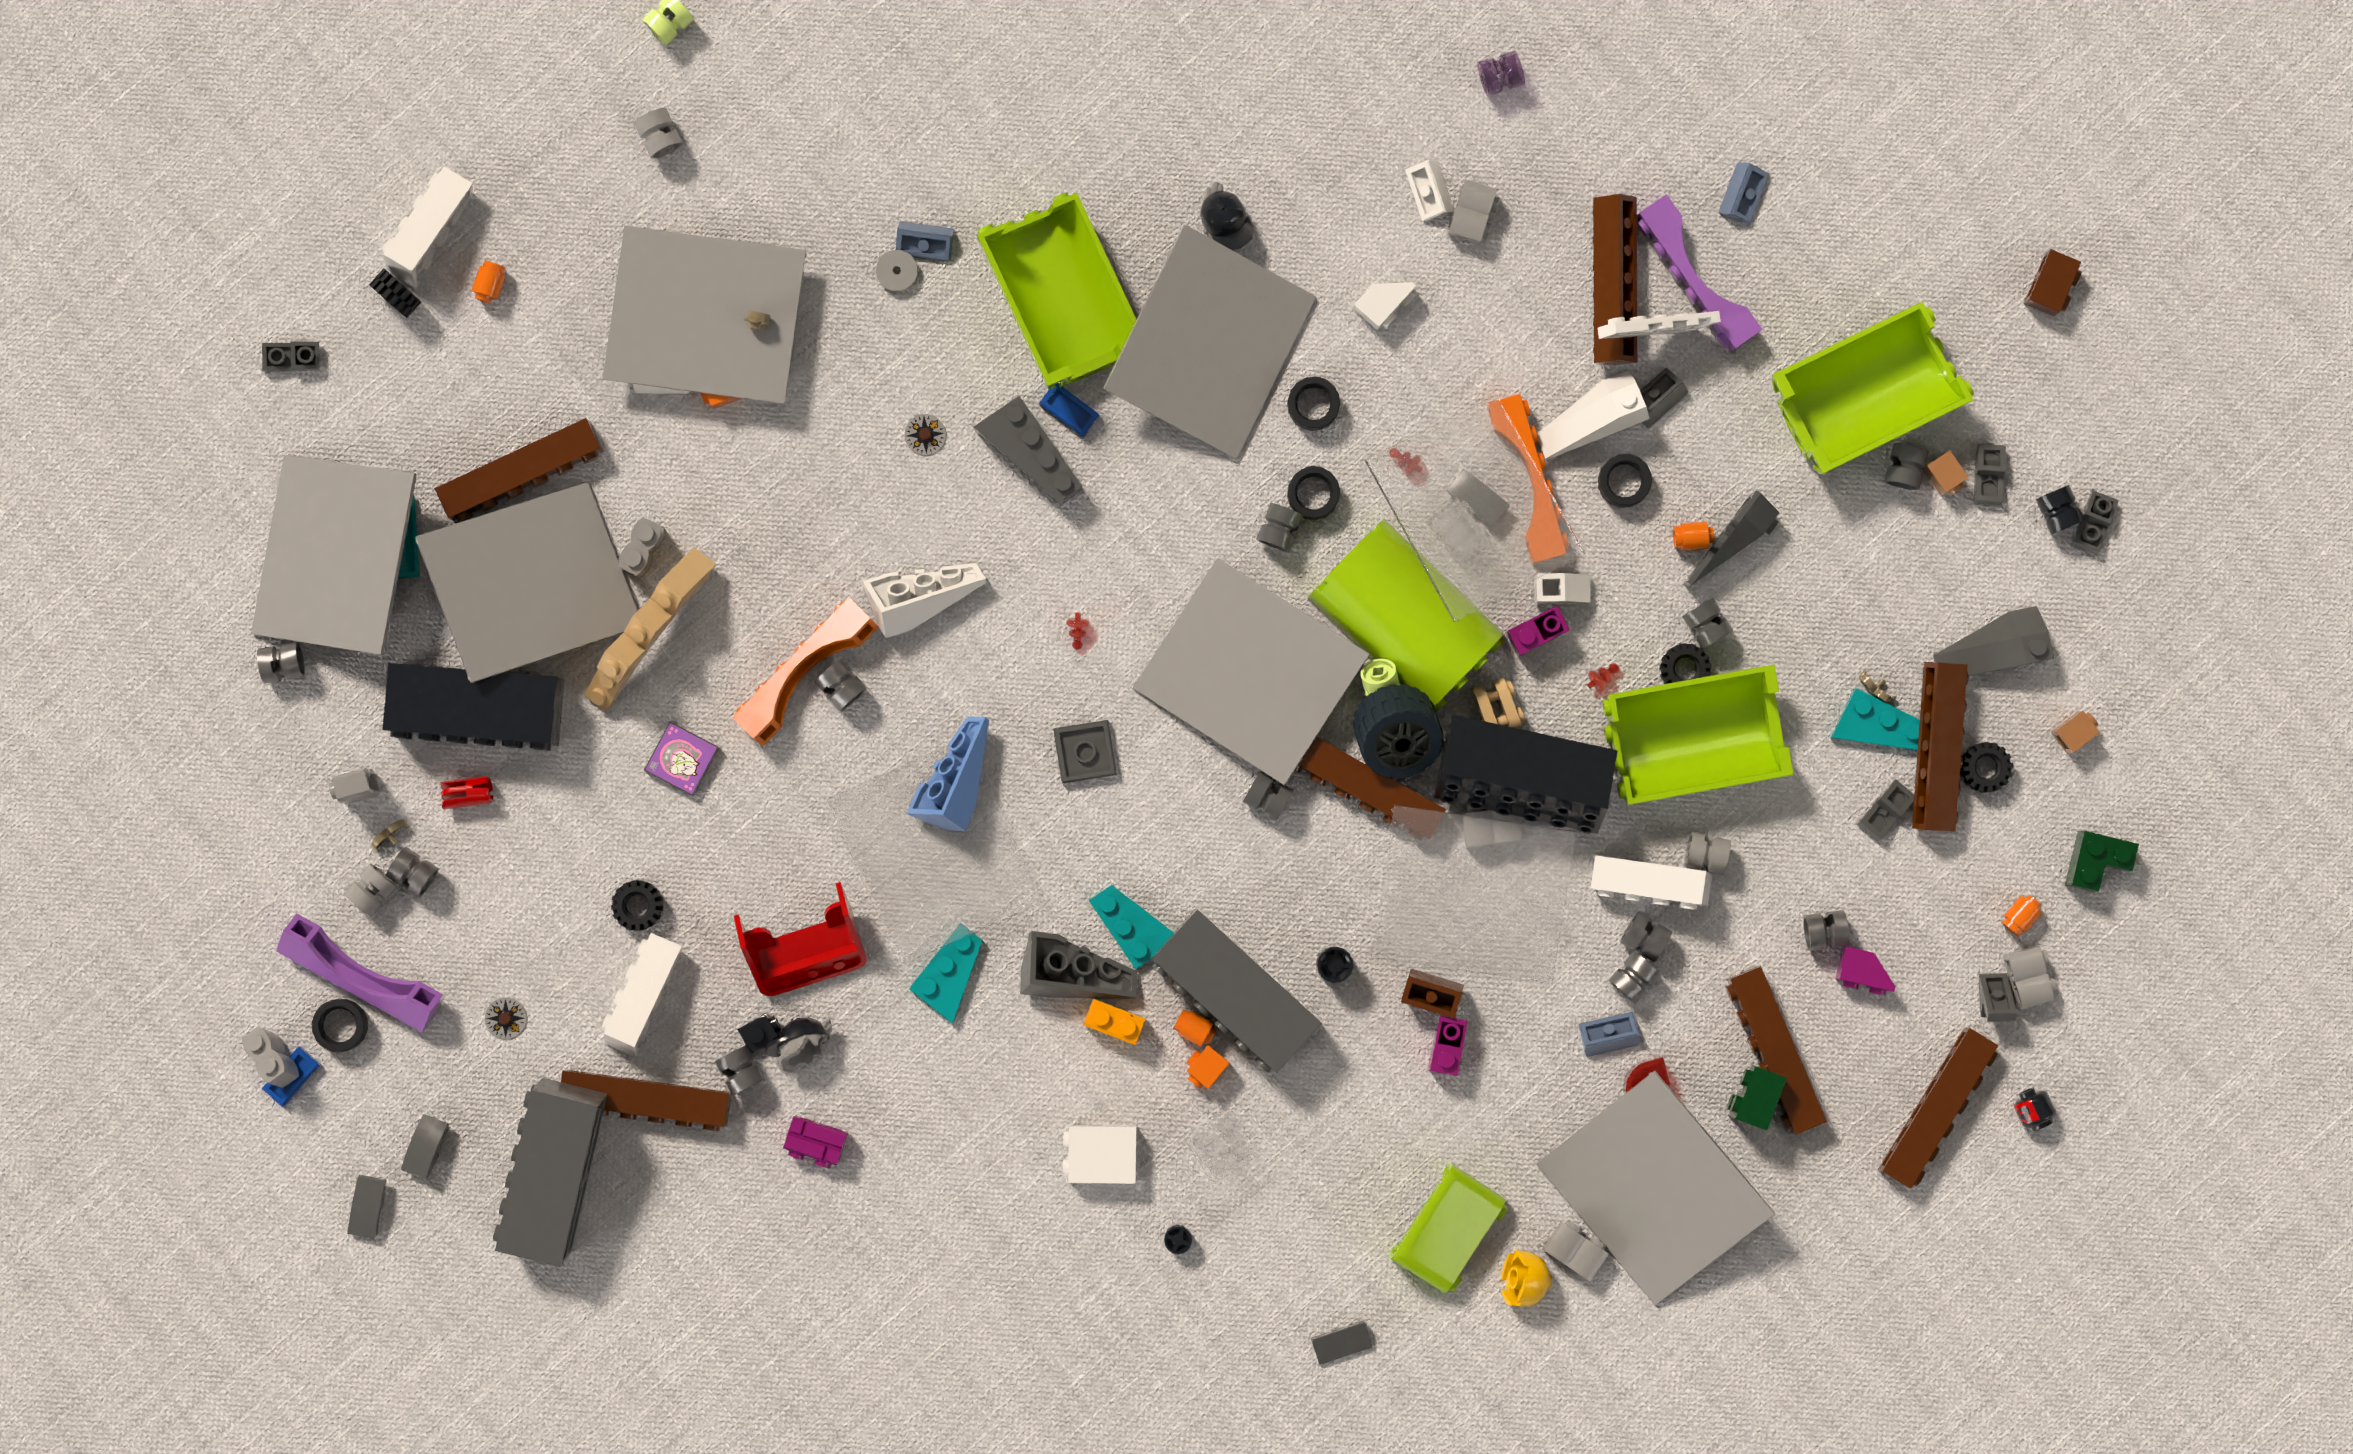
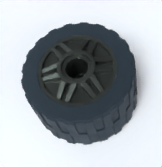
M1394 684L1379 688L1377 691L1367 695L1355 711L1353 729L1365 764L1376 774L1379 773L1387 778L1411 777L1414 774L1423 772L1439 757L1444 743L1443 730L1432 701L1420 689L1404 684Z

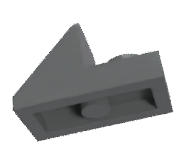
M2007 973L1979 974L1981 1017H1986L1987 1022L2016 1021L2017 1012Z

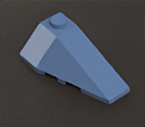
M967 717L949 742L948 747L950 750L941 762L937 760L933 765L935 772L927 783L922 781L917 788L907 811L908 815L945 830H966L976 807L989 725L988 718Z

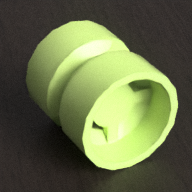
M661 0L659 2V9H652L642 21L667 46L678 35L677 29H684L695 18L679 0ZM670 13L674 16L671 22L666 18Z
M1388 659L1372 660L1366 663L1360 672L1366 696L1382 687L1394 684L1400 685L1396 666Z

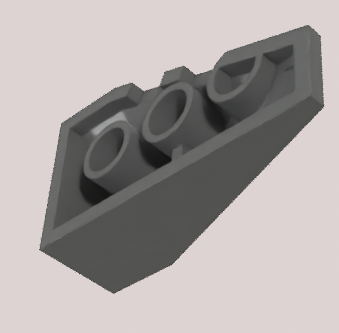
M1756 490L1747 497L1684 583L1685 586L1690 587L1764 535L1765 532L1770 535L1779 523L1775 518L1780 512L1762 493Z
M2037 606L2007 612L1933 655L1934 662L1967 664L1968 675L1973 676L2054 659L2048 629Z
M1030 932L1021 966L1020 994L1047 998H1137L1136 970L1108 957H1100L1090 952V949L1087 947H1079L1066 941L1067 938L1059 934Z

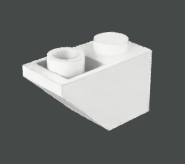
M1413 282L1372 284L1354 304L1353 309L1377 331L1382 325L1387 328L1397 317L1394 312L1401 305L1405 308L1415 298L1416 295L1412 292L1415 290L1416 285Z
M1571 573L1536 574L1534 576V604L1590 603V575Z

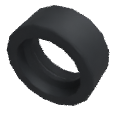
M1317 376L1306 377L1297 382L1291 389L1287 401L1288 413L1293 422L1299 427L1310 431L1322 430L1331 425L1338 415L1340 408L1339 393L1335 386L1327 379ZM1316 387L1322 389L1330 399L1329 411L1320 419H1307L1298 410L1297 401L1299 395L1308 388Z
M1619 454L1610 458L1601 468L1598 476V489L1602 497L1609 504L1619 508L1632 507L1640 503L1648 495L1652 485V474L1648 465L1640 457L1632 454ZM1619 465H1630L1641 476L1639 490L1630 497L1616 495L1609 486V475Z
M1310 466L1301 469L1293 476L1288 485L1287 498L1290 507L1302 514L1304 519L1318 520L1327 517L1334 511L1339 502L1340 487L1338 480L1330 471L1323 467ZM1319 477L1329 486L1330 498L1322 508L1308 509L1300 503L1297 491L1300 483L1306 478Z
M335 999L322 1004L312 1019V1033L315 1040L324 1049L332 1052H345L357 1047L365 1039L368 1031V1019L364 1010L356 1002L348 999ZM336 1009L349 1011L356 1020L354 1035L344 1042L331 1040L324 1031L326 1016Z

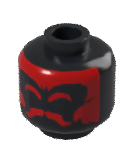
M2034 1087L2019 1093L2020 1099L2014 1104V1109L2023 1127L2032 1128L2033 1131H2037L2053 1123L2052 1118L2056 1115V1109L2046 1091H2035Z

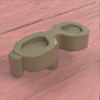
M1864 670L1859 675L1862 685L1877 699L1891 704L1896 697H1891L1880 689L1886 681L1881 678L1875 685L1866 675L1867 671Z
M399 820L390 824L373 839L371 847L378 853V848L387 838L393 845H396L398 841L392 834L403 827L408 828L410 826L405 820Z

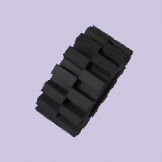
M384 268L369 284L406 318L421 303L412 292Z
M1682 643L1670 648L1663 655L1659 670L1661 669L1660 677L1661 679L1663 678L1664 684L1691 680L1682 679L1675 672V665L1681 658H1689L1696 665V673L1691 679L1711 676L1710 669L1712 668L1708 654L1704 653V649L1692 643Z
M1983 742L1975 744L1962 755L1963 763L1960 776L1964 777L1965 780L1963 782L1974 791L1977 790L1981 793L1997 791L2009 782V777H2012L2013 772H2011V768H2014L2013 763L2010 762L2012 757L2005 752L2006 749L2003 746L2000 747L1997 743ZM1984 756L1992 758L1996 763V772L1990 778H1983L1976 771L1977 761Z
M633 880L624 883L621 887H618L615 895L612 897L611 910H613L614 919H617L618 924L629 930H645L654 926L656 921L661 918V912L664 908L662 906L663 898L659 894L660 891L651 883ZM636 894L644 896L648 902L647 911L638 917L631 915L627 910L629 898Z

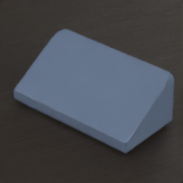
M1738 162L1719 213L1750 225L1769 173L1751 163Z
M899 222L895 250L905 251L912 257L950 261L954 229Z
M1633 1012L1578 1024L1586 1057L1640 1045V1035Z

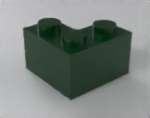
M2077 831L2065 885L2090 892H2099L2105 867L2125 872L2133 871L2139 844L2089 831Z
M1751 1065L1750 1070L1745 1069L1740 1081V1084L1743 1085L1742 1091L1738 1090L1736 1095L1732 1094L1726 1108L1730 1110L1728 1116L1767 1131L1787 1078Z

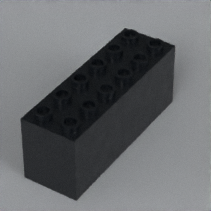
M388 663L382 730L390 732V737L399 739H412V735L416 734L418 739L440 742L441 736L446 737V741L451 743L468 744V739H474V744L495 746L496 741H502V746L510 748H523V743L530 744V748L551 751V745L559 746L565 680L556 676L504 672L470 683L465 669Z
M1453 714L1444 740L1434 798L1441 799V801L1448 804L1459 803L1468 805L1476 810L1487 809L1503 816L1514 815L1523 817L1531 822L1541 821L1550 823L1558 828L1569 827L1578 829V831L1586 834H1598L1609 806L1618 750Z

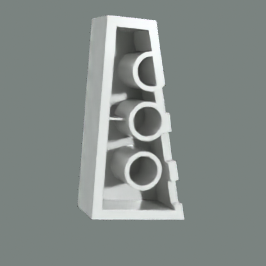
M443 167L439 174L435 173L428 183L429 189L425 195L421 194L418 196L413 205V212L409 218L405 216L398 226V234L394 239L390 238L382 250L386 270L400 283L414 291L420 283L417 281V276L421 269L428 270L433 262L431 259L435 252V246L442 247L447 239L450 230L447 226L449 223L452 225L456 224L474 194L473 183L446 167Z
M1595 855L1591 889L1598 890V896L1614 898V893L1625 894V900L1641 902L1642 897L1653 898L1652 904L1669 906V902L1673 901L1681 903L1680 908L1697 910V905L1708 907L1713 874L1701 870Z
M653 933L650 934L648 940H642L637 954L640 955L637 964L630 965L625 976L628 983L624 990H618L613 1002L617 1006L612 1015L607 1014L601 1027L604 1030L605 1045L635 1058L640 1050L637 1047V1042L640 1037L646 1036L652 1019L650 1014L658 1009L664 993L662 992L663 986H668L682 954V946Z

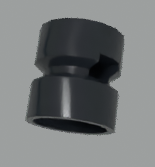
M2070 485L2036 499L2041 513L2049 515L2046 519V525L2051 535L2085 521L2081 510L2071 504L2074 502L2075 496Z
M1336 946L1322 950L1316 960V970L1324 980L1332 983H1340L1346 980L1351 975L1354 967L1350 953Z

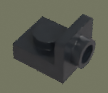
M765 1013L737 1030L752 1054L771 1041L780 1038L779 1031L782 1028L774 1015L770 1017L768 1013Z

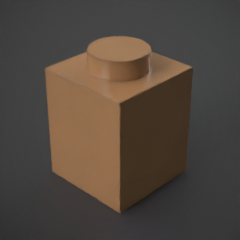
M1950 450L1922 468L1941 496L1947 492L1951 496L1965 487L1962 482L1969 478Z
M2084 711L2076 712L2051 731L2067 754L2076 752L2100 732L2096 728L2098 723L2089 712L2085 714Z

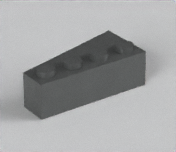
M1017 396L973 427L975 432L989 442L1060 506L1083 490L1076 476L1020 396Z

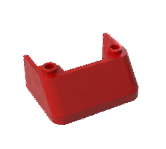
M841 882L835 883L840 902H835L825 909L824 916L826 922L773 938L772 933L766 928L758 927L746 931L739 914L734 916L741 951L761 994L765 996L780 995L858 970L866 964L867 958L852 908Z

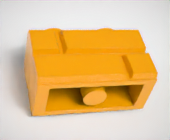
M1093 998L1083 1025L1136 1045L1146 1018Z

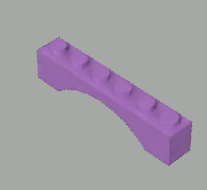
M1667 194L1637 215V227L1644 236L1649 235L1655 243L1652 247L1661 259L1665 257L1670 265L1668 269L1677 282L1679 280L1682 281L1686 287L1684 292L1692 304L1697 303L1703 311L1701 313L1719 311L1721 322L1712 325L1718 332L1716 337L1724 349L1729 348L1733 352L1763 330L1747 307L1720 297L1697 276L1688 260L1683 245L1682 215Z
M296 914L282 932L276 952L423 1033L436 1015L443 994L420 981L392 979L363 967L341 951L327 936L321 926L303 916Z

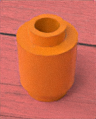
M486 260L483 266H479L471 289L473 293H476L475 299L489 304L492 300H498L506 278L504 274L505 267Z
M1707 521L1680 523V526H1673L1674 548H1681L1682 551L1709 549V543H1714L1713 526L1708 527Z
M2020 895L2004 914L2005 919L2001 923L2019 937L2022 933H2026L2041 916L2042 911L2039 909L2041 904L2031 895H2028L2026 898Z
M1184 1009L1173 1027L1174 1030L1179 1032L1178 1035L1200 1047L1203 1042L1209 1045L1216 1032V1029L1212 1028L1213 1021L1192 1010L1188 1012Z

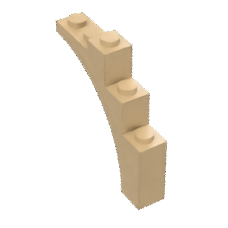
M694 547L660 580L651 598L632 616L624 633L603 654L596 667L598 670L584 694L586 698L605 712L608 711L629 677L657 638L682 607L708 580L716 565L715 562Z

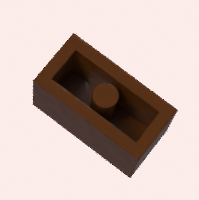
M2052 249L2047 251L2023 304L2053 317L2059 314L2060 311L2065 312L2071 300V296H2068L2071 286L2075 287L2082 274V271L2078 270L2081 262Z
M1411 968L1401 1002L1455 1018L1464 984Z

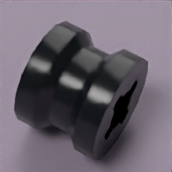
M1174 1225L1166 1231L1164 1243L1171 1253L1183 1254L1189 1250L1192 1236L1185 1226Z

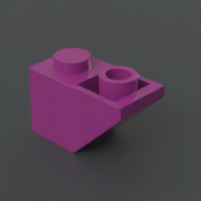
M1557 605L1506 631L1505 634L1517 657L1570 631Z
M1842 947L1835 979L1842 980V986L1858 990L1859 985L1870 987V993L1883 996L1886 995V991H1895L1896 986L1875 953L1851 947Z
M1440 1015L1432 1044L1428 1070L1458 1076L1468 1020Z

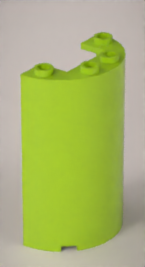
M1067 192L1062 193L1052 199L1053 203L1044 212L1032 211L1023 216L1024 220L1018 223H1014L1011 220L996 227L993 224H989L978 230L979 234H977L981 248L1048 389L1055 388L1056 383H1059L1060 387L1074 383L1114 365L1137 320L1078 193L1068 195Z
M1923 301L1772 374L1773 391L1775 393L1780 392L1781 397L1777 403L1786 425L1806 460L1810 461L1813 459L1816 463L1813 465V469L1817 473L1824 474L1973 401L1974 391L1967 380L1964 381L1961 375L1955 378L1957 376L1956 370L1950 361L1947 362L1942 354L1944 347L1938 337L1934 338L1931 333L1935 327L1933 322L1936 319L1929 306L1925 307Z
M1385 519L1346 555L1308 597L1356 646L1369 653L1371 660L1388 659L1392 661L1396 666L1400 685L1416 687L1421 692L1426 693L1430 701H1432L1436 712L1447 702L1444 696L1452 688L1458 691L1469 680L1465 675L1472 668L1477 671L1488 660L1484 655L1489 650L1494 653L1505 642L1501 638L1504 634Z
M1775 664L1608 694L1607 700H1602L1604 715L1608 719V726H1604V736L1606 743L1611 742L1612 749L1618 750L1615 769L1619 783H1617L1619 799H1625L1626 803L1630 805L1794 775L1789 747L1784 746L1775 693L1779 692Z

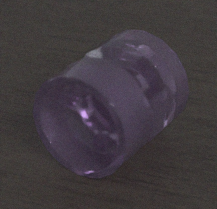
M1515 50L1501 54L1498 60L1491 57L1477 62L1479 77L1486 96L1500 93L1504 87L1514 89L1525 85L1522 65Z

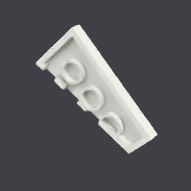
M1719 311L1695 314L1681 313L1673 316L1663 314L1649 319L1646 316H1637L1630 318V321H1625L1624 317L1609 319L1608 325L1599 327L1598 335L1599 339L1687 333L1721 322Z

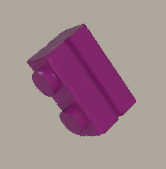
M795 1115L792 1118L783 1149L789 1150L788 1156L804 1160V1157L808 1156L816 1159L814 1164L830 1169L832 1164L838 1165L848 1132Z

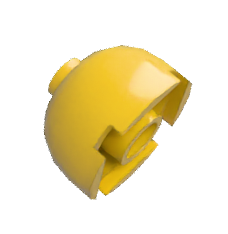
M1514 1250L1515 1253H1509L1503 1264L1501 1281L1507 1280V1290H1502L1503 1298L1509 1306H1533L1539 1303L1551 1288L1552 1275L1549 1273L1545 1261L1535 1253Z

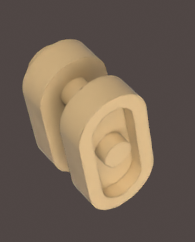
M1503 677L1493 680L1494 689L1488 692L1485 691L1483 685L1471 689L1482 721L1522 729L1521 724L1525 722V718L1521 708H1516L1512 697L1516 696L1511 681L1506 682ZM1498 700L1503 716L1498 718L1495 717L1490 702Z

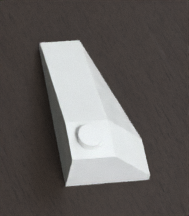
M1630 370L1601 381L1537 433L1538 442L1546 460L1650 419L1643 397Z
M972 563L945 566L939 572L925 573L924 569L915 570V574L899 576L898 572L887 573L865 580L863 585L875 620L884 636L888 638L919 626L984 585L986 578L978 565Z

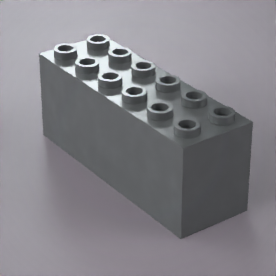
M1196 908L1151 957L1154 961L1152 967L1162 977L1165 978L1169 974L1175 980L1172 984L1173 987L1184 997L1188 994L1196 999L1193 1002L1194 1006L1205 1016L1210 1012L1217 1019L1213 1023L1226 1035L1231 1031L1237 1037L1234 1042L1244 1052L1248 1054L1252 1050L1258 1056L1255 1061L1268 1073L1271 1070L1278 1073L1322 1025L1311 1012Z
M543 1077L536 1085H532L531 1091H527L523 1107L527 1108L525 1117L520 1119L517 1134L521 1135L519 1144H515L511 1156V1161H514L515 1164L513 1170L508 1172L505 1182V1188H509L507 1197L502 1199L499 1208V1214L503 1215L500 1225H496L493 1235V1241L497 1242L495 1251L561 1267L568 1258L573 1247L607 1093Z

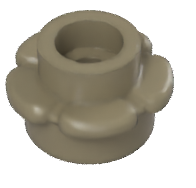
M749 310L748 316L744 318V321L749 322V328L764 331L765 326H771L769 323L771 315Z

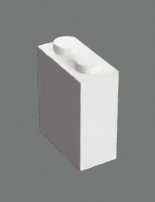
M1069 1125V1131H1064L1063 1148H1069V1160L1063 1159V1176H1068V1183L1136 1184L1137 1126Z

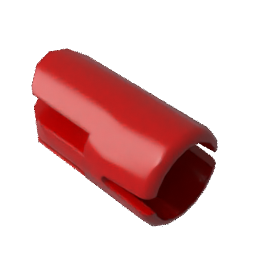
M488 776L440 782L441 789H443L441 791V799H443L442 809L444 810L489 804L493 801V795L489 794V792L493 791V787Z

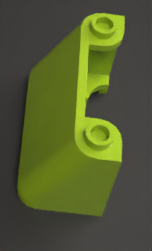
M1450 1162L1442 1172L1443 1176L1440 1179L1442 1182H1437L1435 1189L1413 1223L1401 1237L1403 1242L1400 1241L1398 1245L1395 1244L1388 1255L1391 1260L1443 1293H1447L1448 1290L1455 1291L1462 1280L1459 1274L1495 1219L1500 1221L1508 1209L1504 1205L1506 1202L1505 1198Z

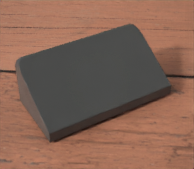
M1667 367L1640 390L1650 418L1641 423L1646 428H1650L1688 394L1684 382Z
M1364 1320L1311 1338L1319 1365L1372 1348Z

